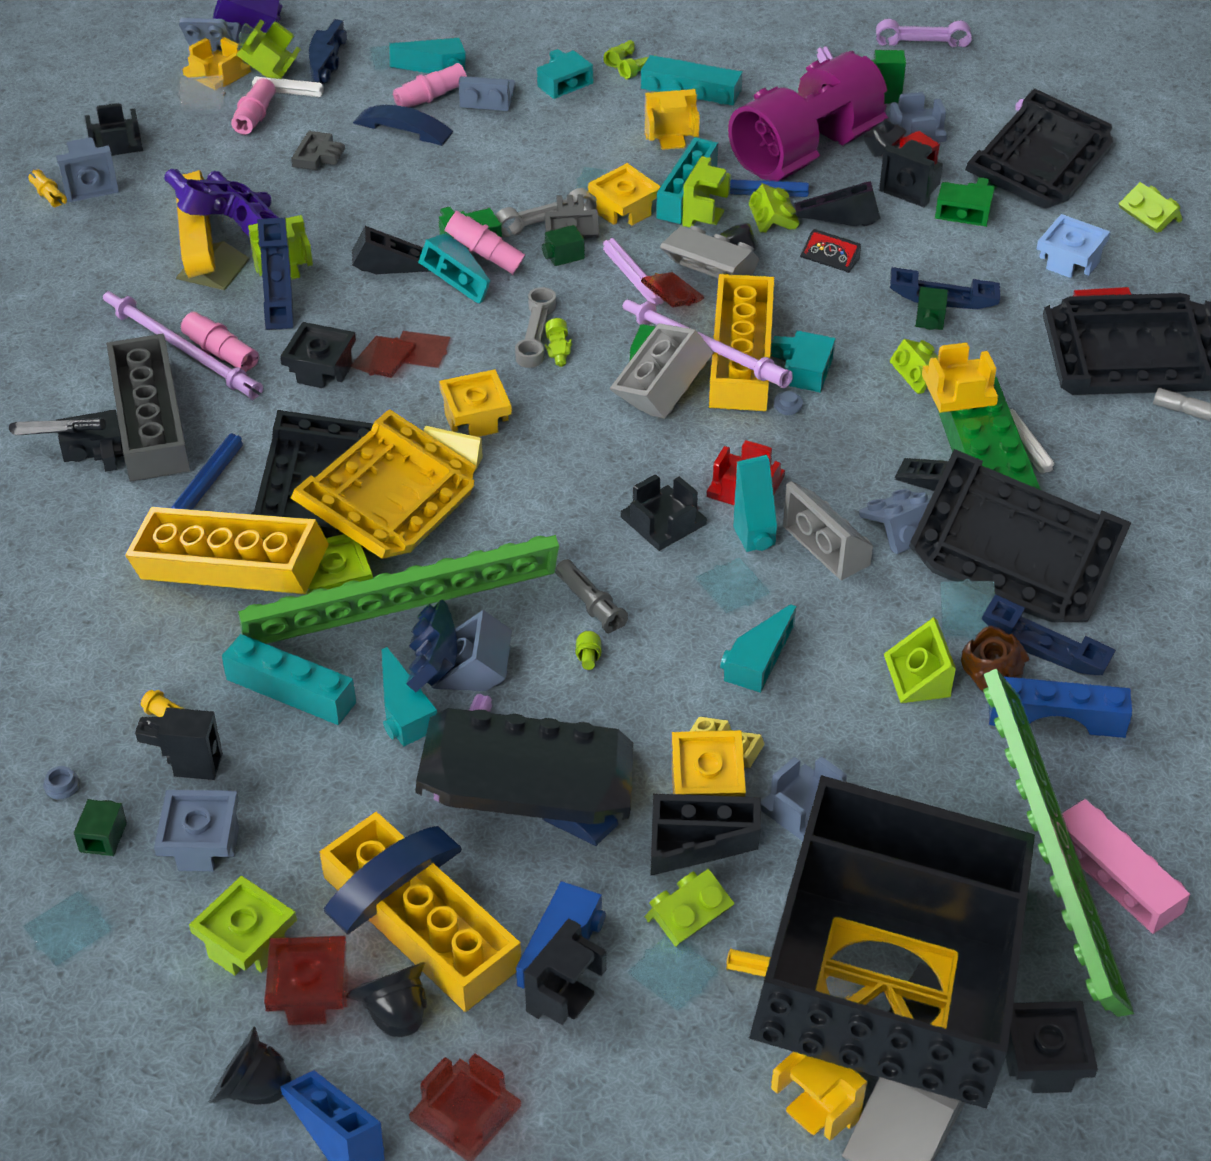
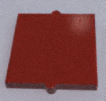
M673 272L655 273L652 276L642 277L641 283L673 308L683 305L691 306V304L698 303L704 299L703 295Z
M403 331L398 343L394 344L395 350L390 360L391 362L439 368L443 356L447 354L446 348L450 337Z
M376 335L353 362L351 367L367 372L370 376L375 374L392 378L416 349V344L399 340L397 337L388 338Z

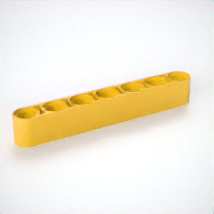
M200 170L183 174L186 179L204 180ZM177 206L181 258L188 278L216 271L210 215H190L181 211Z

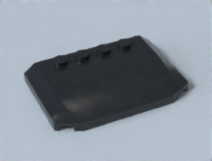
M1034 88L1025 97L1018 112L983 151L978 150L967 162L965 171L980 178L989 179L988 182L1046 209L1067 202L1108 153L1113 143V136L1110 133L1112 124Z
M1183 293L1069 296L1062 299L1061 304L1050 308V305L1044 307L1043 319L1060 388L1072 395L1157 392L1158 388L1172 392L1211 391L1210 301L1206 300L1205 304L1190 301V295Z
M277 410L272 441L255 509L251 515L316 519L325 538L344 534L291 499L294 489L310 475L313 477L318 476L371 431L373 423Z
M954 449L910 541L909 547L932 573L991 598L996 594L1024 607V612L1049 622H1088L1132 522L1101 510L1099 515L982 466V460Z
M447 708L429 719L416 779L415 793L422 795L423 789L439 795V803L455 808L586 824L604 823L605 816L622 813V820L629 819L631 811L633 742L619 729L593 726L587 722L575 724L559 722L554 718L535 719L527 718L520 714H494L483 709L470 711Z

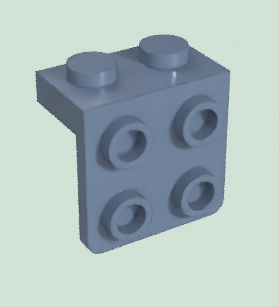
M181 18L179 21V26L189 47L204 38L210 40L212 51L218 49L222 51L220 40L224 37L239 44L242 29L239 23L226 22L223 19Z
M460 76V107L508 111L515 90V81Z
M908 488L899 489L892 492V496L887 499H875L868 502L867 507L859 510V515L861 518L884 523L890 549L894 553L899 554L911 549L909 547L910 541L932 496L927 495L926 492H911Z

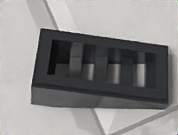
M904 458L895 475V480L934 491L948 461ZM909 467L915 468L913 473H907Z

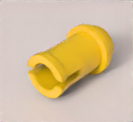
M149 690L141 700V707H143L144 712L148 715L154 714L157 717H163L166 707L184 709L165 698L164 693L160 690Z

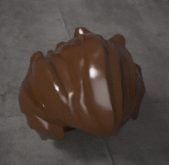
M994 626L983 628L976 635L974 641L972 639L964 646L961 655L964 671L974 680L983 693V689L988 687L984 677L985 673L997 669L1003 677L1022 678L1025 663L1030 660L1024 647L1013 634L1009 635Z

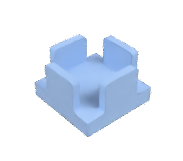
M1061 214L1038 240L1037 250L1041 251L1039 258L1045 259L1048 256L1046 269L1071 278L1073 276L1075 264L1085 267L1084 274L1089 276L1100 263L1102 250L1109 240L1110 231Z

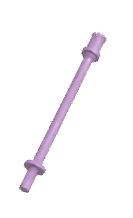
M109 291L104 294L103 300L115 308L117 318L124 320L130 317L155 334L164 333L167 342L224 377L226 385L230 389H237L252 400L259 396L252 391L253 388L262 393V384L247 376L245 370L239 367L229 368L136 309L134 298L127 296L121 299Z
M625 300L623 303V309L636 315L639 325H649L651 323L657 325L660 323L689 328L657 313L656 306L652 302L646 301L644 304L639 305L631 300ZM698 332L713 352L753 370L757 379L761 381L768 380L782 388H786L791 383L792 372L776 365L772 359L763 357L758 360Z

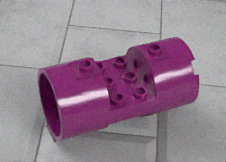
M847 51L822 63L816 60L805 68L807 72L799 78L798 93L789 88H778V86L767 90L765 87L753 95L755 100L736 109L732 113L728 124L730 145L742 167L762 179L781 181L808 166L820 156L817 151L819 133L833 141H838L840 145L844 146L869 132L872 128L879 126L884 119H888L885 113L887 105L884 104V92L887 91L886 84L880 70L867 56L861 57L854 54V51Z

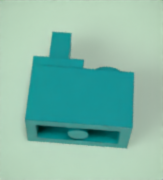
M559 49L549 52L550 63L537 67V87L553 99L593 84V64L574 50L567 53Z
M798 330L795 337L774 336L771 342L770 356L786 361L784 369L790 370L793 374L792 381L788 386L821 393L834 358L836 338Z

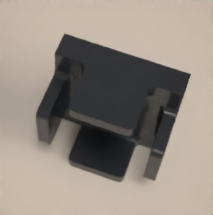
M121 103L97 106L99 119L97 124H91L90 115H85L88 138H93L96 148L109 146L111 156L143 151L135 108L130 109L132 119H125Z
M909 140L901 148L888 145L883 150L879 191L925 208L929 204L931 193L940 185L943 163L937 162L935 164V161L927 159L932 153V147L914 140Z
M302 322L280 356L281 365L288 366L289 372L296 374L298 384L324 388V374L336 375L337 381L343 382L353 365L351 349L356 342V334L353 331Z
M656 474L636 484L633 487V502L630 503V506L621 510V518L658 551L707 525V518L697 509L698 492L680 476L673 480V489L669 485L660 489L661 478Z
M570 918L566 920L524 971L526 1012L537 1019L544 1014L561 1025L565 1023L568 1017L576 1019L594 996L593 989L577 981L583 972L589 969L602 976L606 971V950L581 935V925Z
M1083 1001L1014 1003L1008 1052L1006 1055L1009 1077L1016 1076V1080L1033 1079L1031 1084L1032 1093L1071 1092L1075 1079L1096 1077L1098 1067Z

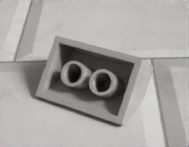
M680 226L660 246L675 263L719 278V274L752 276L759 261L758 256L753 252V247L739 242L738 245L729 243L730 240L719 234H715L714 237L705 235L706 232L695 226H691L690 229Z
M658 323L610 389L637 409L651 416L665 419L674 409L675 404L683 393L689 389L691 382L700 370L705 367L706 362L714 352L696 329Z
M792 481L786 484L783 527L840 580L870 566L873 545L866 537L856 531L846 519L842 518L831 508L828 502L823 501L813 491Z

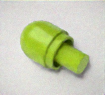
M584 631L576 639L575 653L578 660L582 661V667L586 670H591L595 667V661L599 660L602 653L601 638L593 631Z

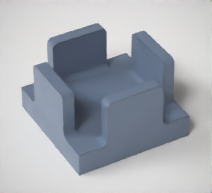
M923 92L901 94L899 107L897 103H891L890 112H886V115L891 123L899 124L906 129L907 132L903 137L921 131L936 142H946L947 134L944 130L946 110L940 99H934L933 108L924 109L925 95Z
M89 137L68 141L67 148L69 153L56 156L67 203L119 193L109 146L96 148L93 138Z
M793 757L773 775L771 792L761 801V811L801 841L804 838L821 775L845 782L847 780V775L823 757L815 761L814 770L806 764L800 767L801 761Z
M166 790L154 845L156 856H173L178 871H214L213 857H234L239 833L236 815L239 801L237 791Z

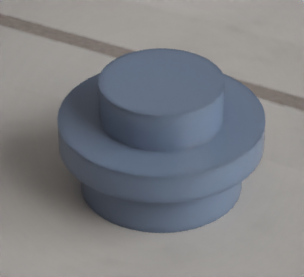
M792 391L779 393L774 398V407L781 414L793 415L802 409V398Z
M66 766L52 768L46 774L43 783L45 793L53 799H65L72 796L79 788L77 774Z

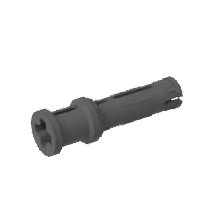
M565 559L558 563L555 568L557 570L555 571L556 575L585 603L587 613L591 617H596L602 623V628L606 633H611L625 626L628 620V613L613 603V598L609 593L598 590L571 560Z

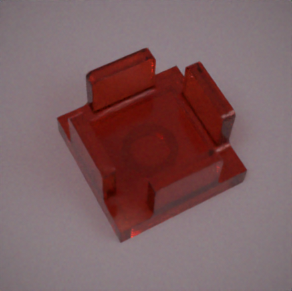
M346 936L270 938L264 1000L266 1012H286L288 1025L327 1024L326 1010L347 1007L348 969L346 962Z
M476 1053L469 1058V1064L459 1059L452 1066V1061L444 1057L421 1082L422 1099L409 1113L410 1121L466 1161H474L521 1107V1100L506 1090L504 1073Z

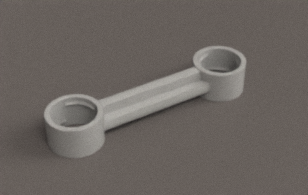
M577 188L569 193V195H573V205L577 204L578 194H583V199L587 198L584 203V210H595L596 201L585 188ZM567 199L563 200V205H567ZM557 202L517 212L512 207L501 209L495 216L502 225V236H510L507 232L508 228L511 230V234L516 235L521 233L524 226L545 221V212L557 211ZM515 218L508 228L503 227L507 220Z
M546 287L535 288L528 294L531 316L525 339L518 342L515 346L516 362L522 367H537L544 360L541 340L547 315L556 309V294L552 289ZM537 300H546V301H548V302H536V301H537ZM536 352V354L533 355H525L523 353Z

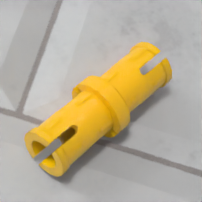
M36 169L32 171L36 178L29 174V182L37 188V193L40 196L43 195L54 208L61 205L58 199L64 204L66 203V196L60 192L58 185L52 179L47 178L41 170Z

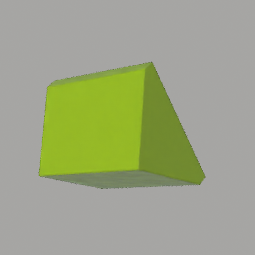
M932 617L884 653L900 703L951 697L956 667L938 620Z

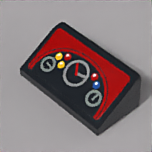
M813 229L800 257L849 273L860 259L861 244Z

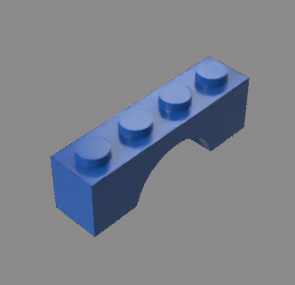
M1004 677L1019 694L1029 723L1044 717L1062 716L1083 724L1090 735L1126 738L1132 717L1130 688ZM989 705V725L995 726L994 718H997L998 714L996 708H991Z

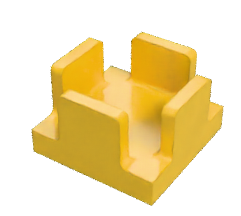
M226 37L220 40L222 51L218 49L212 52L210 40L207 38L189 47V65L182 69L183 75L217 92L251 73V66L244 63L237 56L240 45Z
M695 89L645 93L646 139L649 141H654L656 138L659 139L661 149H675L686 147L684 136L699 137L700 117L696 106L697 94Z
M626 163L589 182L588 192L596 197V209L599 216L614 225L617 223L618 214L623 217L629 213L628 224L632 226L651 216L652 201L657 199V191L661 186Z
M968 343L942 345L939 348L938 360L936 357L930 358L929 365L923 366L922 377L940 413L997 405L998 395L994 389L996 366L988 351H981L980 359L968 360L970 349Z
M496 369L439 381L440 391L444 399L445 416L451 431L457 432L459 425L468 424L469 435L481 437L499 433V417L502 418L503 422L509 420L508 415L512 414V405Z
M742 730L672 732L673 794L745 797Z
M792 1052L774 1068L771 1089L777 1094L793 1080L804 1089V1092L787 1106L786 1112L810 1134H817L825 1126L824 1136L831 1141L845 1127L850 1130L858 1123L862 1114L867 1081L855 1070L796 1052Z

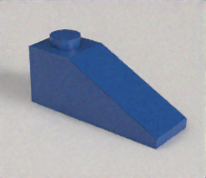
M563 881L560 882L516 967L517 987L525 988L524 971L568 918L581 925V935L587 940L590 939L593 931L600 932L606 916V912L602 910L601 894Z
M315 1070L281 1086L282 1095L328 1161H385L381 1122Z

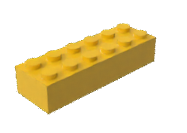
M719 274L714 327L715 340L758 360L763 357L770 358L774 277ZM714 352L711 363L709 408L767 411L769 381L757 379L753 370Z
M151 507L125 556L140 579L306 594L329 543L316 519Z
M376 811L319 851L323 876L338 891L365 864L405 837ZM434 863L376 905L377 914L369 919L415 965L425 962L422 972L464 1012H467L514 975L521 959V942Z

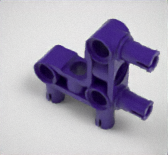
M169 169L164 175V180L175 190L176 197L179 199L177 206L181 211L190 215L224 214L233 218L249 238L248 225L258 224L257 219L279 218L269 209L272 198L268 192H253L249 187L240 182L228 181L220 171L210 172L207 180L186 179L178 169Z

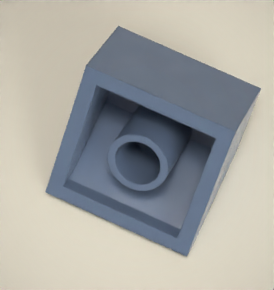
M482 610L455 628L457 636V658L455 665L431 688L487 691L495 685H500L505 680L508 656L511 649L512 630Z

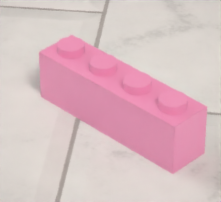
M1084 799L1062 813L1082 869L1152 934L1184 913L1190 893L1183 884L1172 878L1158 865L1152 856L1147 855L1140 849L1128 834L1119 830L1108 820L1100 809L1095 808L1089 801Z

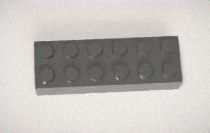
M164 333L107 342L122 448L129 481L190 471Z

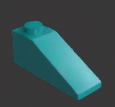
M460 38L389 43L390 67L432 73L459 63L465 70L466 52Z
M446 233L426 239L418 263L474 302L482 303L491 280L469 250Z
M767 455L737 461L733 528L746 552L753 550L763 551L776 544L777 520L770 462Z
M788 605L738 637L731 650H725L720 664V668L724 669L725 682L761 693L795 626L796 606Z
M385 647L381 649L386 720L383 721V725L388 736L391 739L397 738L404 747L426 736L429 719L437 714V709L421 689L415 692L406 684L409 678L408 672L389 648Z

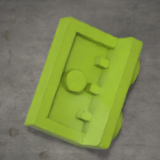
M1141 182L1118 203L1120 209L1156 233L1161 232L1173 219L1177 222L1183 220L1180 213L1181 207L1174 199L1169 198L1167 200L1154 186L1147 187Z
M762 183L757 191L752 193L748 204L759 232L766 233L773 223L789 230L798 227L800 223L796 216V211L791 204L789 194L784 189L779 187L775 189Z
M903 339L891 357L890 363L917 394L924 393L927 385L922 377L923 366L929 365L930 358L936 357L938 360V356L934 353L935 348L923 340L916 342Z
M709 868L698 876L692 871L677 883L678 890L672 894L665 890L649 902L652 908L644 916L648 922L655 919L675 947L735 904Z

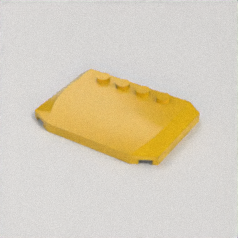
M389 409L374 421L371 431L318 476L313 477L310 475L293 491L291 499L381 559L411 553L467 499L474 487L473 473L475 465Z

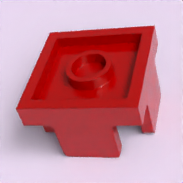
M745 440L742 444L740 457L730 454V447L724 446L713 464V480L707 490V497L735 506L737 461L767 455L770 462L773 495L785 477V470L781 469V462L775 461L771 465V447Z

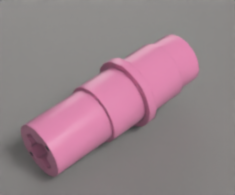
M457 63L438 72L435 71L425 76L418 75L415 80L393 90L394 100L397 105L408 108L425 102L431 103L434 98L458 88L460 76L467 77L462 65Z
M265 78L257 80L246 96L242 97L238 102L231 124L233 129L239 134L251 133L258 122L262 121L266 116V109L276 92L275 85L270 80Z
M456 211L444 231L468 247L470 253H477L513 275L524 259L525 254L490 231L488 225L485 224L483 226L469 216L466 217L459 211Z
M190 312L181 323L182 333L199 345L202 351L207 354H213L220 360L226 361L235 368L239 367L245 370V372L257 364L259 359L258 352L230 333L222 323H215L197 312Z

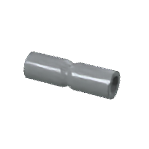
M1158 388L1153 404L1175 411H1182L1185 414L1208 421L1211 420V403L1192 397L1187 398L1182 394Z

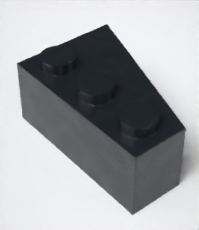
M653 794L650 876L758 850L761 831V797Z

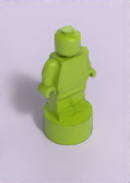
M628 40L617 47H611L604 53V63L607 66L617 68L618 63L624 60L627 55H633L635 50L634 42Z
M648 57L637 60L632 58L621 60L618 63L620 76L626 79L635 77L641 71Z
M553 318L545 324L546 337L550 340L549 346L545 344V349L549 357L555 359V364L563 367L566 365V358L570 354L573 344L571 339L569 342L566 340L568 336L567 322L561 318Z

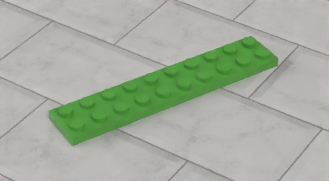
M556 535L548 537L536 536L527 542L519 544L507 543L498 549L486 552L478 550L457 559L444 558L436 564L424 567L415 565L399 573H382L373 579L361 582L349 581L340 587L328 590L319 588L299 597L286 596L270 604H253L244 610L238 611L241 634L269 644L436 603L441 599L445 601L555 573L559 544Z
M994 669L984 674L988 687L984 688L983 691L991 708H996L998 717L994 718L995 726L1002 738L1006 737L1009 747L1005 749L1006 757L1013 769L1017 768L1020 776L1016 780V786L1021 797L1024 800L1028 799L1031 808L1030 811H1027L1028 820L1033 830L1040 833L1042 842L1038 844L1040 854L1046 864H1051L1054 873L1053 876H1050L1052 888L1058 898H1063L1066 909L1061 910L1062 917L1069 931L1075 932L1078 943L1073 945L1075 954L1082 966L1086 965L1090 975V978L1086 979L1088 991L1094 1001L1101 1002L1105 1011L1110 1010L1117 1017L1134 1014L1132 1005L1021 698L997 669Z

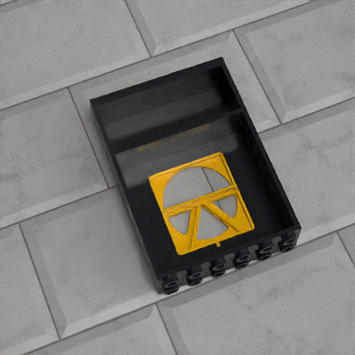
M821 775L749 1039L987 1109L1008 1052L1035 834ZM879 941L894 944L911 951L925 961L936 974L942 991L835 961L832 958L843 948L859 942ZM826 976L865 987L846 1000L830 995ZM884 992L894 1013L870 1007L866 1004ZM903 997L938 1007L941 1011L931 1024L915 1020Z

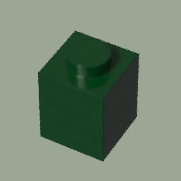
M575 225L545 232V243L542 244L543 255L546 260L550 259L554 266L585 259V239Z
M920 287L915 327L928 330H943L948 290Z
M87 799L74 830L79 852L114 857L127 824L122 803H116L111 800Z

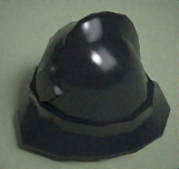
M425 962L361 984L350 990L346 998L361 1001L377 1027L389 1036L405 1037L412 1035L420 1028L424 1009L427 1007L425 990L420 980Z
M253 1026L247 1038L226 1067L211 1095L210 1103L230 1098L255 1105L271 1104L284 1097L281 1093V1086L292 1081L291 1074L286 1068L283 1056L273 1047L269 1046L266 1048L267 1044L259 1040L255 1026Z

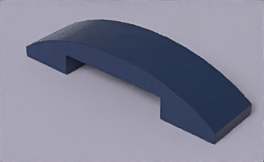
M399 105L369 107L364 109L353 121V124L376 129L381 124L417 133L421 141L441 146L453 133L448 126L434 117Z
M286 218L257 219L262 263L265 330L293 328V297Z
M891 267L890 288L904 298L918 303L920 287L948 290L946 307L982 309L1000 303V283L973 279L971 287L918 280L919 271Z
M995 594L982 616V620L988 626L1000 628L1009 635L1013 634L1022 644L1025 651L1031 655L1077 673L1089 675L1104 674L1116 649L1087 636L1084 637L1082 643L1074 641L1022 617L1025 610L1024 607Z
M439 826L415 832L391 845L359 869L324 907V912L349 935L377 914L376 905L432 863L440 868L462 851L461 846Z

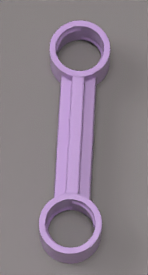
M885 19L879 22L876 27L877 42L880 45L887 44L885 37L880 35L885 29L896 31L894 36L887 39L889 40V45H896L899 41L948 42L951 47H957L956 42L958 40L953 39L951 35L958 30L967 33L964 38L959 39L960 45L958 46L966 47L971 42L970 27L964 21H955L946 28L899 26L895 20Z

